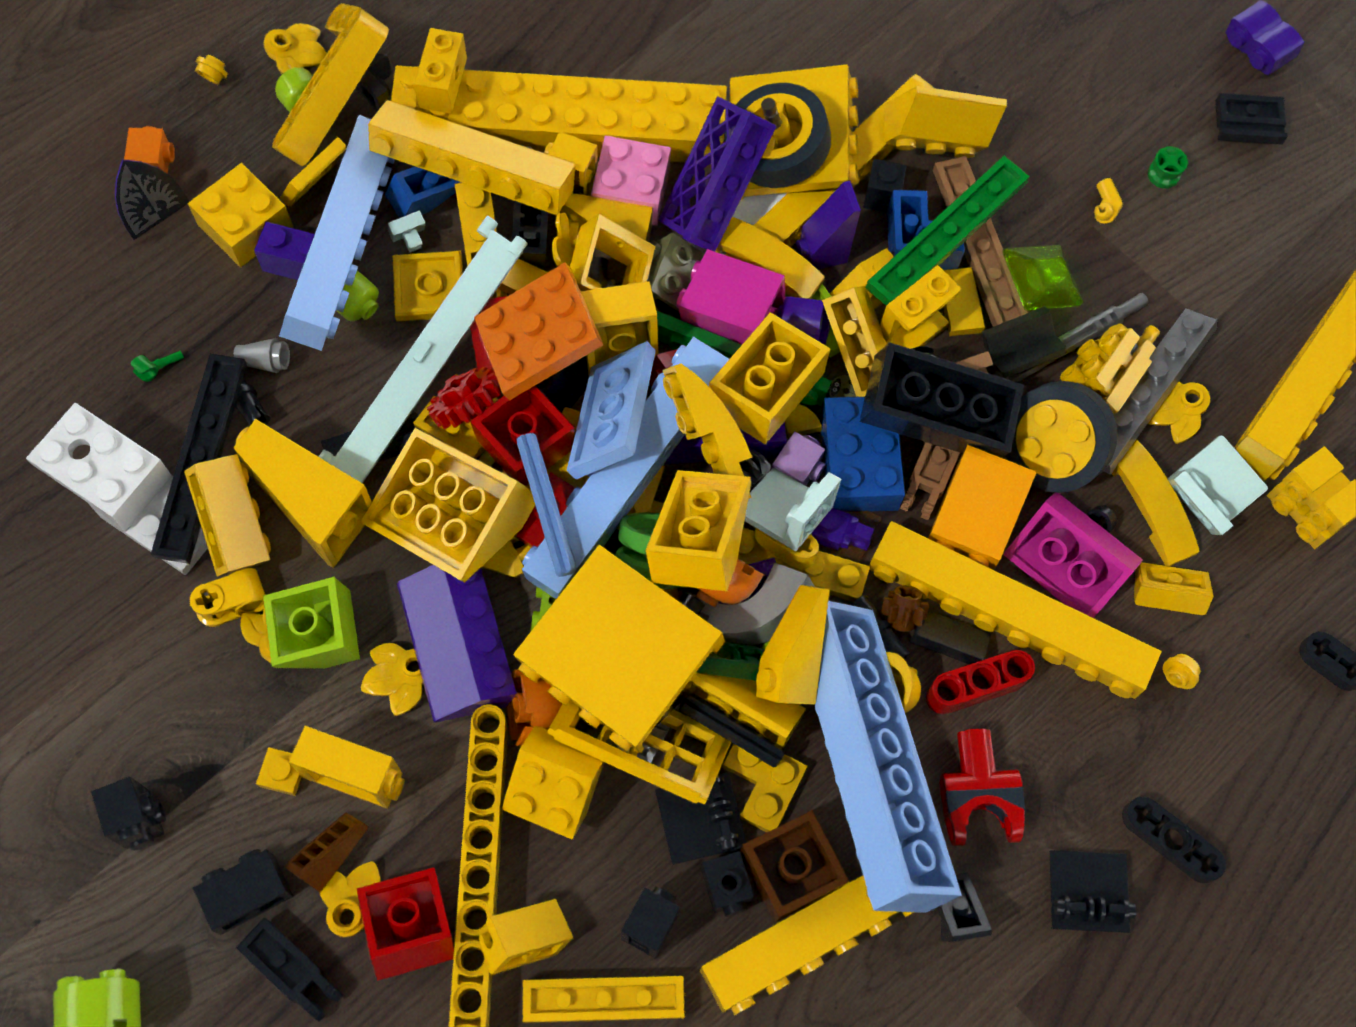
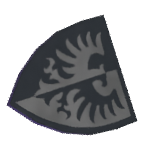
M122 159L116 176L115 201L117 212L124 227L132 239L135 240L187 205L190 201L176 181L160 168L142 161Z

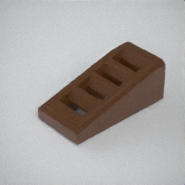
M345 812L294 855L284 867L321 892L367 831L368 826Z

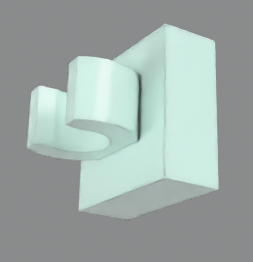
M420 210L388 223V232L393 242L404 239L409 253L422 248L421 245L423 243L418 232L425 229V221Z

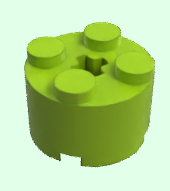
M122 969L103 971L99 974L100 978L83 980L82 977L77 976L59 979L57 981V990L53 993L54 1027H141L139 982L126 978L125 970Z

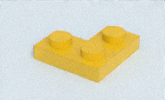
M733 744L722 768L755 784L740 815L741 820L766 833L777 828L807 769V765L784 754L780 763L776 767H772Z

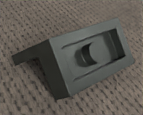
M1045 306L981 332L985 351H989L993 362L992 366L1003 378L1010 377L1067 353L1066 345L1055 335L1051 312Z

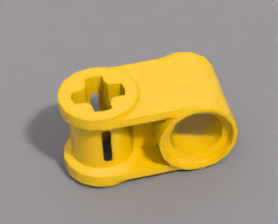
M244 568L232 572L228 576L197 586L191 592L189 599L190 605L200 622L205 626L217 627L242 617L244 613L256 614L264 610L263 596L266 594L257 570L255 568ZM213 602V607L208 609V603Z

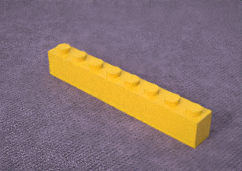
M893 521L890 522L869 565V570L873 571L878 579L887 583L896 582L900 585L915 587L921 591L922 599L928 598L939 603L940 607L947 613L957 616L961 614L972 619L978 628L988 632L996 631L1006 636L1011 644L1020 648L1029 647L1041 653V657L1046 661L1056 665L1064 664L1074 669L1075 673L1082 679L1092 682L1097 680L1109 686L1112 693L1123 698L1131 697L1135 699L1146 690L1162 652Z

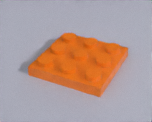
M565 262L474 317L502 394L509 401L603 346V342L572 270Z

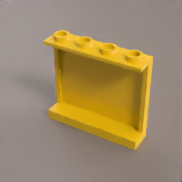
M848 64L730 78L729 102L734 105L749 92L772 83H793L809 89L822 102L831 130L829 153L824 163L813 175L800 183L783 188H767L749 182L741 200L748 196L838 188L845 181H851L852 187L853 184H858L857 163H853V155H858L857 134H853V126H858L857 106H853V98H858V83L856 77L851 78Z
M598 545L513 655L521 663L518 670L530 680L537 683L540 678L551 685L548 693L565 706L570 700L579 706L582 710L578 715L597 729L602 724L612 731L609 739L623 750L628 752L633 747L642 753L644 747L641 744L712 651L717 653L725 643L723 633L601 545Z

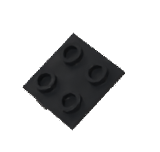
M729 772L724 774L718 773L705 805L700 802L695 804L662 788L655 789L672 865L739 850L743 844L747 843Z
M1049 850L1052 929L1130 933V919H1135L1136 905L1135 903H1129L1127 854Z

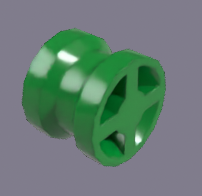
M1173 146L1161 148L1148 168L1147 173L1151 183L1163 189L1174 187L1187 168V156L1182 150Z

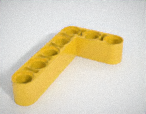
M341 3L329 16L326 28L334 33L337 38L274 138L272 147L300 166H304L310 161L388 35L389 28L361 7Z

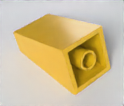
M255 419L250 427L244 428L239 433L236 445L233 447L245 465L250 476L327 565L334 568L365 526L361 523V520L372 503L365 485Z

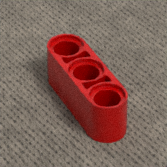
M1013 650L942 673L936 677L927 690V704L935 713L949 714L1018 691L1033 676L1035 671L1034 660L1025 651ZM1008 664L1016 665L1021 670L1022 677L1016 678L1010 675L1006 666ZM972 676H982L988 683V689L976 687L972 681ZM947 687L954 695V700L947 701L942 699L938 694L937 688Z

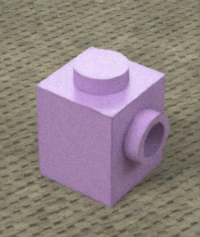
M794 431L772 464V468L785 473L806 486L810 480L813 482L817 481L826 466L822 462L825 449L821 447L815 438L809 435L802 436Z

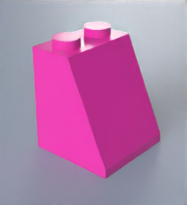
M707 249L702 260H697L693 266L691 282L688 288H683L678 296L676 306L680 311L681 321L742 345L770 312L777 316L778 308L781 304L783 305L786 298L785 276Z

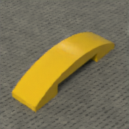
M734 217L731 218L715 251L720 254L725 251L741 261L784 275L785 293L791 297L811 299L825 280V276L791 247L758 227Z
M1136 439L1113 470L1112 475L1113 477L1120 475L1153 531L1149 536L1165 566H1172L1197 555L1200 552L1189 519L1173 487L1154 458Z

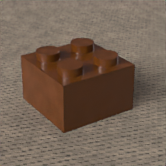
M812 810L743 844L740 849L741 857L774 923L808 907L849 883Z

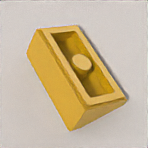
M1141 562L1135 569L1134 601L1136 605L1197 615H1205L1214 597L1208 572Z

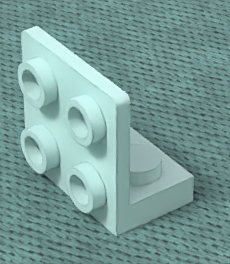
M1224 436L1215 438L1167 478L1175 493L1212 535H1223L1233 527L1230 521L1268 490V486Z
M772 468L750 492L752 498L748 499L744 521L792 550L797 551L833 508L841 479L828 472L820 483L815 481L810 487H807L785 473Z

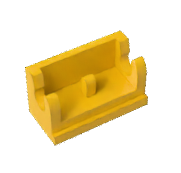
M556 899L491 916L486 921L488 932L479 934L480 945L488 961V969L491 975L556 956L574 938Z

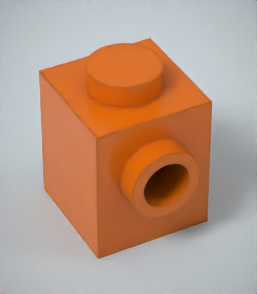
M151 126L129 128L124 159L148 163L168 174L169 163L174 162L175 150L173 143L168 141L164 130Z

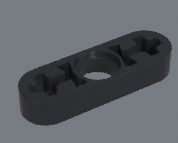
M1138 797L1124 807L1122 819L1125 826L1193 880L1199 883H1209L1219 879L1224 874L1226 861L1223 854L1153 799ZM1144 807L1148 811L1146 818L1149 821H1144L1140 824L1136 821L1138 814L1134 809L1139 810ZM1162 820L1165 824L1159 827L1154 835L1151 834V831L1156 828L1153 824H1157ZM1173 829L1181 834L1183 846L1180 850H1172L1165 844L1164 834L1167 830ZM1193 845H1195L1196 849L1193 850L1191 853L1194 854L1196 857L1192 855L1185 860L1183 858V855L1187 854L1191 850ZM1208 856L1211 859L1209 866L1213 871L1209 870L1203 873L1200 870L1202 863L1197 858L1202 859Z

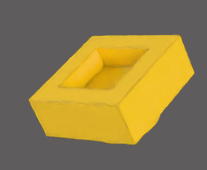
M268 747L256 785L261 788L296 796L302 776L289 763L292 753Z

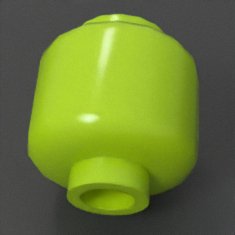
M294 67L287 70L279 77L276 83V96L289 112H291L313 77V74L304 68Z
M357 271L352 286L344 285L343 290L349 292L343 313L337 311L350 322L361 318L364 320L369 319L379 306L376 303L379 295L378 288Z

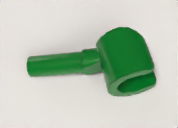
M177 351L151 362L145 355H139L131 361V366L134 368L133 373L139 379L149 382L156 377L159 369L183 359L184 356L181 351Z

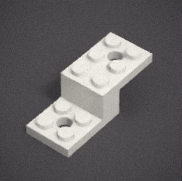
M74 403L26 459L33 466L88 502L100 518L151 552L173 476L161 459L77 403ZM78 446H90V452L83 459H73V451ZM202 527L199 531L190 564L163 560L185 576L208 549Z

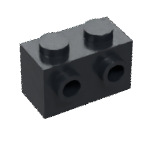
M129 776L91 791L102 831L106 838L126 849L131 848L132 851L151 846L155 843L154 838L165 834L161 823L166 821V815L159 799L154 800L152 792Z

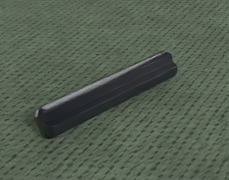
M690 693L681 706L682 713L772 767H776L785 754L784 747L694 693Z

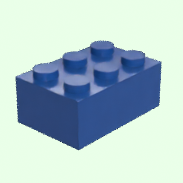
M865 397L824 398L820 412V422L822 425L821 440L822 447L825 449L823 463L826 464L824 476L830 472L841 479L833 508L843 512L898 511L905 496L899 434L859 422Z

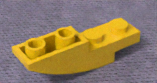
M455 183L468 267L487 239L476 230L486 216L494 220L495 216L491 192L465 183ZM497 289L491 298L507 296V293Z
M682 363L662 370L665 376L663 378L665 392L669 398H673L678 412L676 413V422L679 430L686 435L687 440L698 437L702 438V454L706 462L711 464L714 474L744 476L739 462L752 458L739 427L723 402L699 376Z

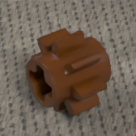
M902 585L896 587L894 591L890 590L888 597H884L881 614L889 615L887 622L892 623V628L899 631H912L916 625L922 626L923 619H927L930 604L922 602L923 595L920 590L912 586Z

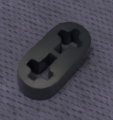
M1318 631L1312 633L1301 642L1299 653L1302 660L1308 666L1342 690L1352 691L1356 689V653L1326 632ZM1318 643L1323 646V655L1320 657L1314 653L1316 651L1315 645ZM1348 666H1352L1355 669L1353 672L1354 678L1351 680L1345 676Z

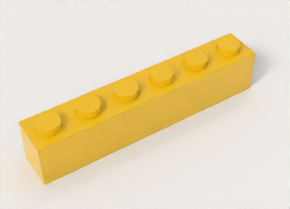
M389 100L383 104L368 123L369 151L554 215L559 214L574 190L576 165L574 163Z
M864 875L701 966L700 972L722 1013L731 1009L734 1015H737L756 1004L752 996L764 989L767 990L769 996L790 984L787 976L799 969L804 976L824 965L822 956L832 950H835L838 956L858 945L855 937L867 930L872 937L892 925L888 918L899 912L874 911L867 894ZM902 912V913L904 914V916H905V918H906L907 916H909V915H911V914H913V913H915V912Z

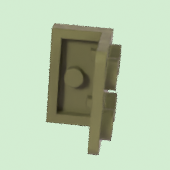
M671 233L658 241L651 242L656 247L647 282L650 281L654 300L659 299L680 313L676 306L678 296L683 288H688L691 282L693 266L697 260H702L705 253L676 234Z

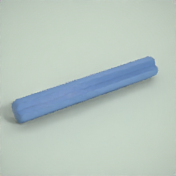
M534 433L521 435L517 438V445L555 573L558 577L570 575L575 572L576 566L537 437Z

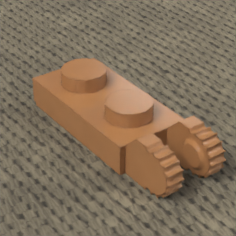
M925 442L908 484L910 486L900 509L908 511L915 500L914 495L917 488L930 493L928 501L924 503L921 510V518L928 520L938 497L941 498L960 453Z

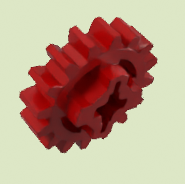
M484 366L479 371L477 368H473L465 374L453 375L445 381L446 385L444 388L437 391L438 396L430 400L431 405L427 407V410L438 428L442 426L443 429H447L451 425L456 428L464 422H470L471 419L481 415L486 407L494 404L492 399L501 395L499 391L501 388L493 368L488 369L487 366Z

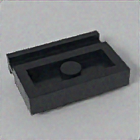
M1219 93L1215 100L1219 141L1283 145L1287 139V133H1285L1284 97Z

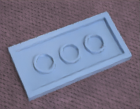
M648 341L591 367L566 470L575 479L590 473H596L616 462L625 461L635 454L656 351Z

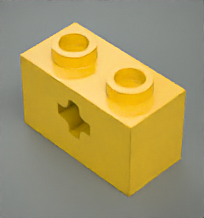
M430 28L414 82L419 108L452 114L467 61L463 33Z

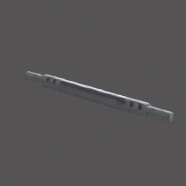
M1140 293L1117 307L1112 305L1105 311L1098 313L1095 317L1089 318L1086 322L1058 337L1066 345V354L1082 346L1086 341L1101 336L1113 325L1122 324L1125 317L1148 305V298L1145 294ZM1064 355L1007 378H1003L997 371L993 375L1017 383Z

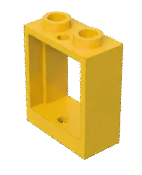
M598 214L580 227L570 269L580 291L596 288L586 282L596 248L627 266L622 285L647 282L656 246L603 215Z
M304 726L289 760L292 767L304 779L388 809L391 800H398L405 779L401 778L403 773L393 757L308 726Z

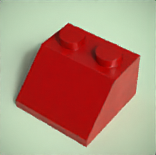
M435 867L356 888L370 958L377 981L454 959L453 942Z

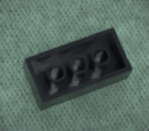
M888 342L874 356L859 422L962 454L968 444L1002 458L1011 452L1024 385Z

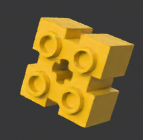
M1325 446L1295 467L1282 482L1266 495L1272 501L1274 509L1279 514L1285 517L1290 515L1298 523L1296 526L1297 534L1314 549L1318 548L1356 518V479L1350 482L1341 472L1344 466Z

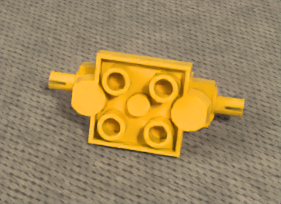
M1121 323L1113 325L1100 339L1095 341L1090 339L1077 351L1078 358L1063 371L1060 379L1062 381L1079 383L1092 389L1105 400L1113 414L1118 413L1152 363L1149 357L1156 349L1153 343L1160 335V331L1156 327L1149 325L1140 337L1132 328H1126Z

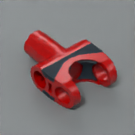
M969 729L958 732L957 739L961 773H942L939 780L942 814L951 844L953 846L965 845L966 825L969 824V816L972 811L979 809L987 810L997 817L1002 829H1005V835L1009 843L1021 842L1024 833L1025 801L1020 772L1018 770L996 771L991 730Z

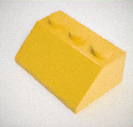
M916 86L885 103L884 143L896 145L898 150L907 151L923 148L926 149L928 154L952 152L955 153L957 158L963 156L972 158L975 156V153L988 148L1007 106V99Z
M695 673L684 688V698L690 693H694L782 747H785L805 712V708L800 706V704L777 703L756 697L757 684L753 680Z

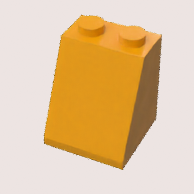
M967 444L952 475L928 539L994 570L1005 550L1035 478L1036 471Z

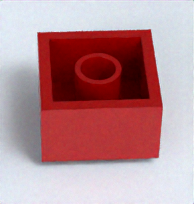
M536 386L510 401L503 396L492 406L484 410L481 415L476 416L470 421L475 438L509 477L517 480L524 486H527L529 482L517 445V438L528 433L536 435L546 470L571 452L575 437L573 425Z

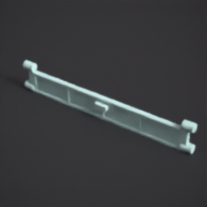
M489 216L485 217L476 230L480 235L487 238L480 250L337 455L333 456L332 453L323 449L318 457L357 481L364 482L475 322L474 317L482 312L528 244L524 239L515 236L513 241L510 242L494 231L498 223Z

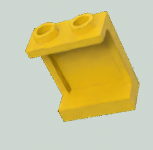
M937 265L886 305L880 324L886 344L890 342L909 349L925 346L947 328L949 321L939 310L959 295L961 287L940 266Z

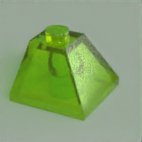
M1061 245L1005 248L1002 251L1024 310H1035L1044 306L1046 308L1080 306L1083 303Z

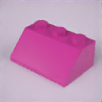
M1055 492L1044 502L1003 553L1005 557L1063 604L1092 618L1099 613L1143 561V559L1058 492Z

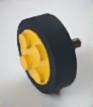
M772 83L749 92L737 102L736 106L776 125V129L752 175L751 183L767 188L792 186L809 178L824 163L831 146V130L822 102L809 89L793 83ZM725 132V140H726V141H727V132Z
M1069 381L1044 384L1022 396L1011 452L1006 455L1008 461L1036 471L1031 485L1035 488L1048 492L1076 490L1101 474L1113 458L1117 445V425L1114 415L1108 404L1098 393L1082 384Z

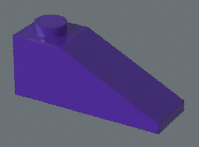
M851 181L843 182L802 227L800 240L796 242L797 252L817 269L848 263L861 212Z

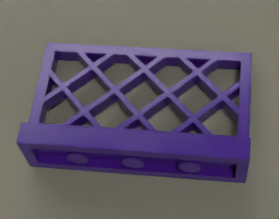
M717 96L658 221L682 235V238L688 242L715 252L776 129V125ZM725 110L726 120L719 124V120ZM727 132V141L720 145V136ZM710 143L711 152L704 156V151ZM711 164L712 172L705 176V167ZM695 175V184L689 187V182L692 176ZM696 195V204L690 208V198ZM680 205V215L672 219L677 207Z

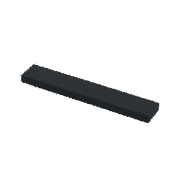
M209 354L151 550V555L154 558L186 564L191 562L201 524L184 471L196 463L221 458L247 367L245 359Z

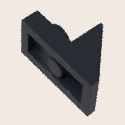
M378 53L355 88L376 112L389 100L391 91L384 80L392 74L389 57L386 54Z
M968 872L955 874L962 896L937 907L941 917L942 941L956 942L991 936L992 929Z

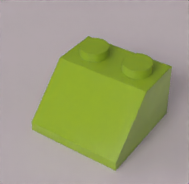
M335 577L263 596L272 667L328 668L360 659L351 592Z

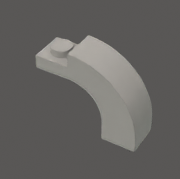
M774 563L762 588L753 597L744 602L733 605L718 603L716 607H713L688 591H684L679 602H681L686 593L691 594L705 604V607L698 616L721 631L725 642L752 646L769 641L772 638L800 585L815 586L808 574Z

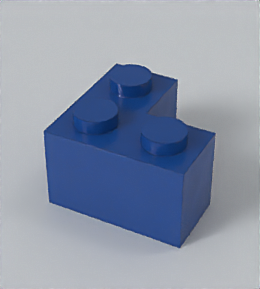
M893 190L887 209L888 250L893 256L899 253L932 222L928 218L927 191ZM964 243L939 265L943 270L958 269L965 252Z

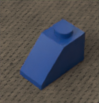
M415 166L394 174L385 195L399 218L419 210L423 215L431 212L455 194V183L462 182Z

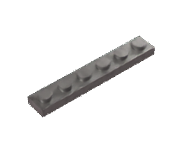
M1185 309L1151 354L1149 359L1152 363L1119 412L1113 414L1117 425V445L1113 458L1104 469V472L1111 474L1216 331V319Z

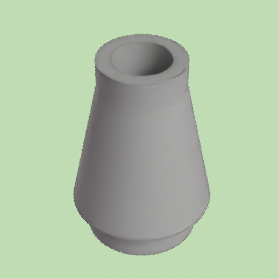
M273 338L246 345H236L234 357L245 359L247 367L278 373L280 370L288 368L290 351L285 341Z

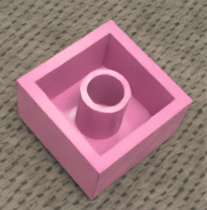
M605 136L591 196L653 207L652 225L658 226L670 171L671 147Z

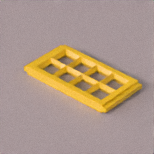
M571 700L566 706L562 704L547 732L554 736V740L695 804L697 802L706 804L731 742L691 717L673 710L660 722L676 730L671 743L651 734L643 742L666 753L660 767L638 758L639 752L633 747L627 753L607 744L606 741L611 731L605 726L597 739L574 729L580 719L578 714L582 709ZM684 734L707 744L702 757L679 747ZM674 757L697 767L691 781L668 771Z

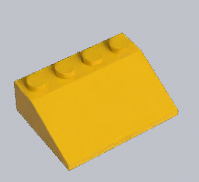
M414 428L363 516L361 523L465 583L522 529L535 506L531 489L517 480Z

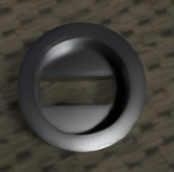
M1107 505L1094 507L1086 514L1107 532H1111L1117 524L1116 512ZM1104 516L1106 518V522L1104 523V525H1101L1099 521Z

